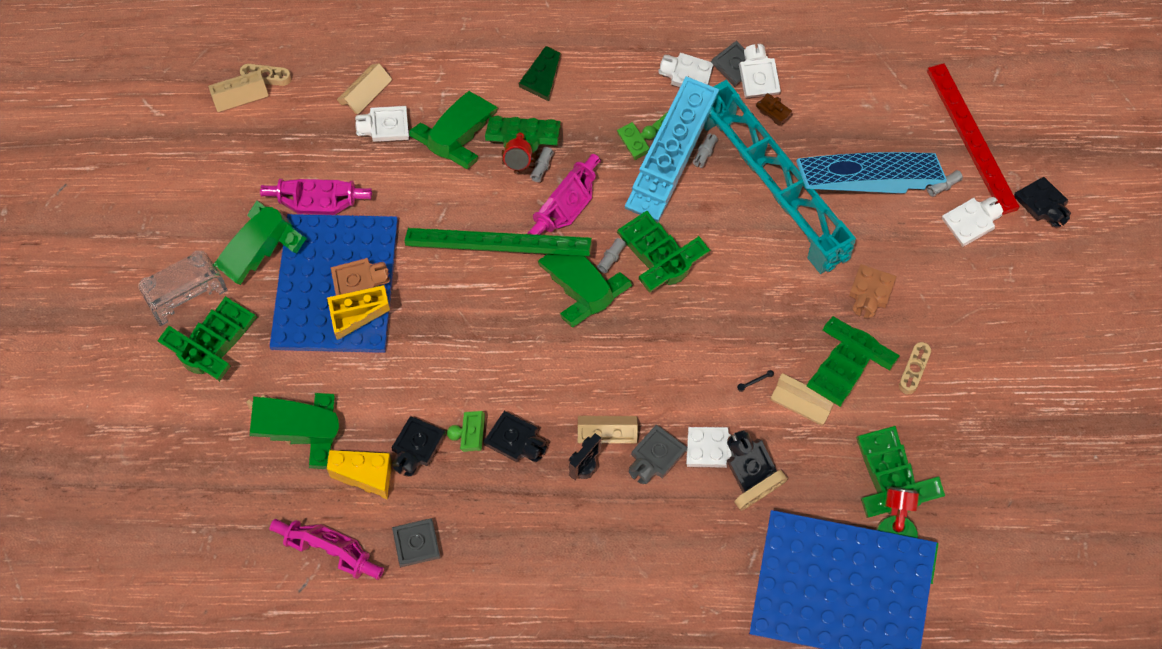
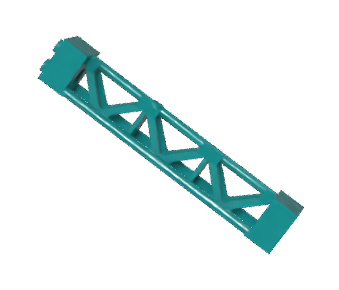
M727 79L713 86L719 89V92L703 126L704 129L708 131L717 126L725 133L737 148L743 160L752 171L757 173L769 188L775 200L805 233L808 241L811 243L807 258L820 275L826 271H832L841 262L846 263L850 260L856 241L855 236L837 218L815 189H806L798 168L741 100L740 95ZM737 105L743 111V116L736 115ZM733 122L746 123L749 127L753 145L747 148L730 125ZM756 129L761 133L764 139L760 141L758 140ZM768 143L778 154L777 157L764 156ZM766 163L782 167L787 188L780 189L763 168ZM790 170L799 180L794 184L791 179ZM802 186L812 196V200L798 198ZM800 205L817 210L823 232L820 237L797 210ZM825 214L836 226L832 235L829 233Z

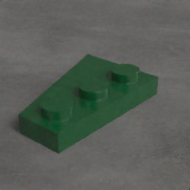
M545 46L520 80L519 87L549 101L561 53Z

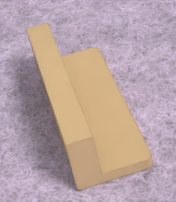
M379 63L372 64L337 100L341 105L348 104L355 114H359L387 86L392 78Z
M260 70L208 86L217 112L268 97Z
M782 373L770 400L823 426L834 403L806 387L807 385Z
M578 416V443H583L588 436L592 437L594 433L601 437V443H637V416Z

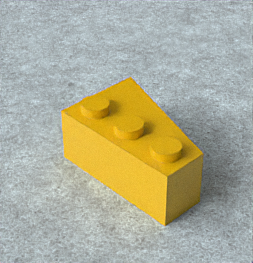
M384 285L327 297L334 334L337 340L390 311Z
M329 450L327 471L330 478L388 499L392 467L389 453Z

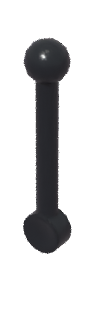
M768 370L766 374L750 382L740 383L737 386V390L743 392L746 387L767 377H773L774 372Z

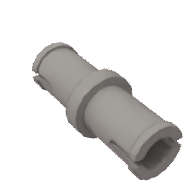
M711 133L708 134L704 143L699 146V152L693 160V164L696 167L702 168L707 158L712 155V149L718 141L716 135L713 134L711 137Z
M544 147L539 159L535 161V168L530 175L531 180L534 182H540L544 172L548 170L549 161L554 154L551 148Z
M955 170L953 173L945 176L946 182L928 186V194L934 197L943 190H949L952 185L963 180L961 172Z
M615 239L610 249L604 252L603 259L597 265V269L600 272L607 273L613 262L618 260V255L626 246L622 239Z

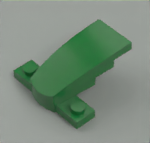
M468 91L440 117L433 128L420 122L410 129L409 136L426 145L434 154L450 159L468 169L478 161V155L464 148L463 145L474 138V133L486 125V120L497 113L498 107Z
M256 200L247 214L251 219L234 236L213 264L239 285L242 284L250 270L256 271L264 256H271L278 242H281L289 250L297 254L307 239L292 227L293 225L284 214L273 207L265 206L258 200Z
M648 211L643 212L617 230L618 235L649 268L638 278L649 293L664 283L673 285L681 282L687 277L691 265L710 252V249L699 236L679 248L671 234L668 236L659 222L656 223Z
M547 254L538 260L539 266L548 272L552 280L564 289L565 294L577 301L560 313L561 318L572 328L591 314L593 315L604 310L615 297L632 286L631 281L620 272L605 281L585 256Z
M225 296L215 311L211 309L202 324L198 322L189 338L168 326L157 341L174 352L188 371L195 374L207 373L220 382L231 367L229 363L221 358L238 342L257 316Z
M832 316L822 331L841 341V343L831 351L829 357L820 365L818 371L808 381L806 387L841 407L858 383L870 359L890 371L900 355L880 344L867 332L853 328Z
M315 393L314 406L289 400L253 396L249 436L270 437V441H290V444H311L309 468L327 469L329 450L339 429L338 417L333 412L335 394Z
M896 426L856 437L868 473L878 493L861 498L866 518L887 512L891 514L892 508L885 506L887 491L890 487L917 491L919 493L917 507L923 502L945 496L940 477L915 483L911 463L908 464L904 445L900 443Z

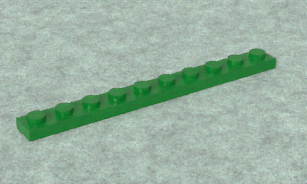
M408 228L404 240L405 246L579 256H590L592 238L422 228Z

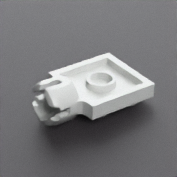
M755 44L746 47L744 50L745 61L739 63L745 98L765 96L767 93L777 95L781 92L775 59H770L766 56L765 47L762 44H757L758 48H755Z
M680 53L678 57L664 55L660 64L659 74L671 78V85L681 87L686 76L708 85L713 64L684 53Z
M406 106L370 108L369 114L357 115L355 117L356 134L358 136H371L373 142L409 140Z
M989 197L982 202L972 198L942 215V220L961 246L964 247L994 230L995 225L993 221L1002 216L1003 209L1000 203L995 205V202L998 200L994 197Z
M689 427L687 467L727 468L726 460L731 457V451L727 445V439L731 436L727 427Z

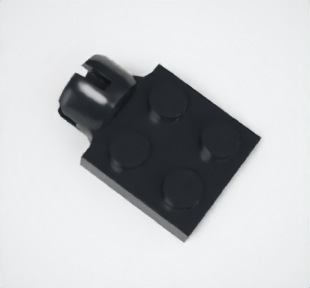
M1045 177L1014 193L1015 199L1037 221L1046 219L1055 228H1060L1061 225L1058 222L1065 225L1070 219L1071 211L1065 207L1068 199Z
M503 411L483 441L485 446L515 462H518L522 457L538 462L542 458L538 456L539 453L544 455L547 448L546 441L536 436L538 432L536 426L506 411Z
M410 416L391 447L392 451L397 453L392 462L393 469L399 474L405 470L404 476L410 477L419 465L428 466L446 435L445 430Z
M742 430L734 433L736 441H734L732 435L727 439L731 457L726 461L742 493H745L777 472L762 440L757 438L753 441L750 434Z
M596 433L592 437L588 436L581 445L582 449L579 452L575 451L569 458V476L575 481L578 477L580 479L591 478L592 473L596 472L597 463L595 458L601 451V437Z

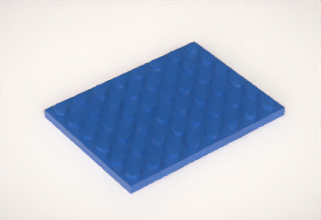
M287 214V218L293 225L292 227L307 239L297 254L283 245L270 349L385 353L389 311L337 340L334 334L327 297L336 296L331 267L368 258L370 264L385 262L388 268L390 282L383 285L386 289L390 307L398 217Z
M771 510L749 635L819 649H921L937 542Z

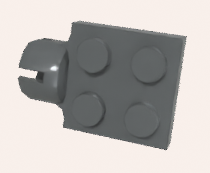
M655 425L631 452V455L636 460L630 465L629 474L634 480L640 476L641 478L637 481L640 484H647L655 475L663 479L686 453L687 447L658 425Z

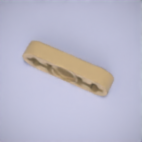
M245 64L240 68L241 75L260 70L261 74L269 72L270 75L263 78L264 84L285 86L291 82L290 72L286 68Z
M917 343L913 348L899 383V388L904 394H912L917 389L931 354V348L926 343ZM920 349L924 350L921 360L917 359ZM910 365H918L920 367V371L913 372L910 369ZM909 377L913 378L910 388L906 387Z
M779 470L740 495L734 503L740 511L745 510L783 485L788 478Z

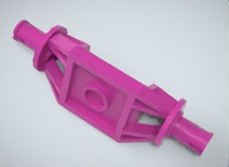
M591 154L585 163L576 162L574 164V168L551 194L546 203L542 205L539 212L533 214V219L536 223L527 234L541 235L544 230L552 232L554 229L572 224L592 199V182L596 178L593 169L601 161L597 155ZM581 178H583V179L585 180V181H584V185H583V183H582L581 180H580ZM550 217H553V218H555L556 220L552 222V220L550 219Z
M279 179L277 186L261 185L260 195L261 197H277L279 204L285 205L297 214L336 215L348 206H353L355 199L371 200L372 188H356L354 181L344 182L340 180L317 179L284 181V179ZM285 195H293L294 200L286 198ZM348 195L347 199L338 202L339 196Z
M274 519L270 525V531L284 536L283 545L286 547L291 546L302 552L308 549L309 546L326 550V553L329 555L339 556L338 569L353 574L355 579H358L364 573L379 580L383 574V567L368 562L370 554L362 550L357 540L322 524L301 526L299 520H294L288 525L278 519Z

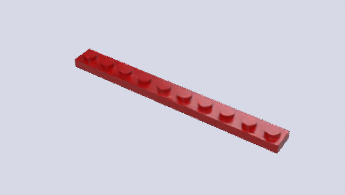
M945 63L928 67L927 73L991 197L998 200L995 202V205L1000 203L1003 209L1002 215L1018 211L1020 206Z

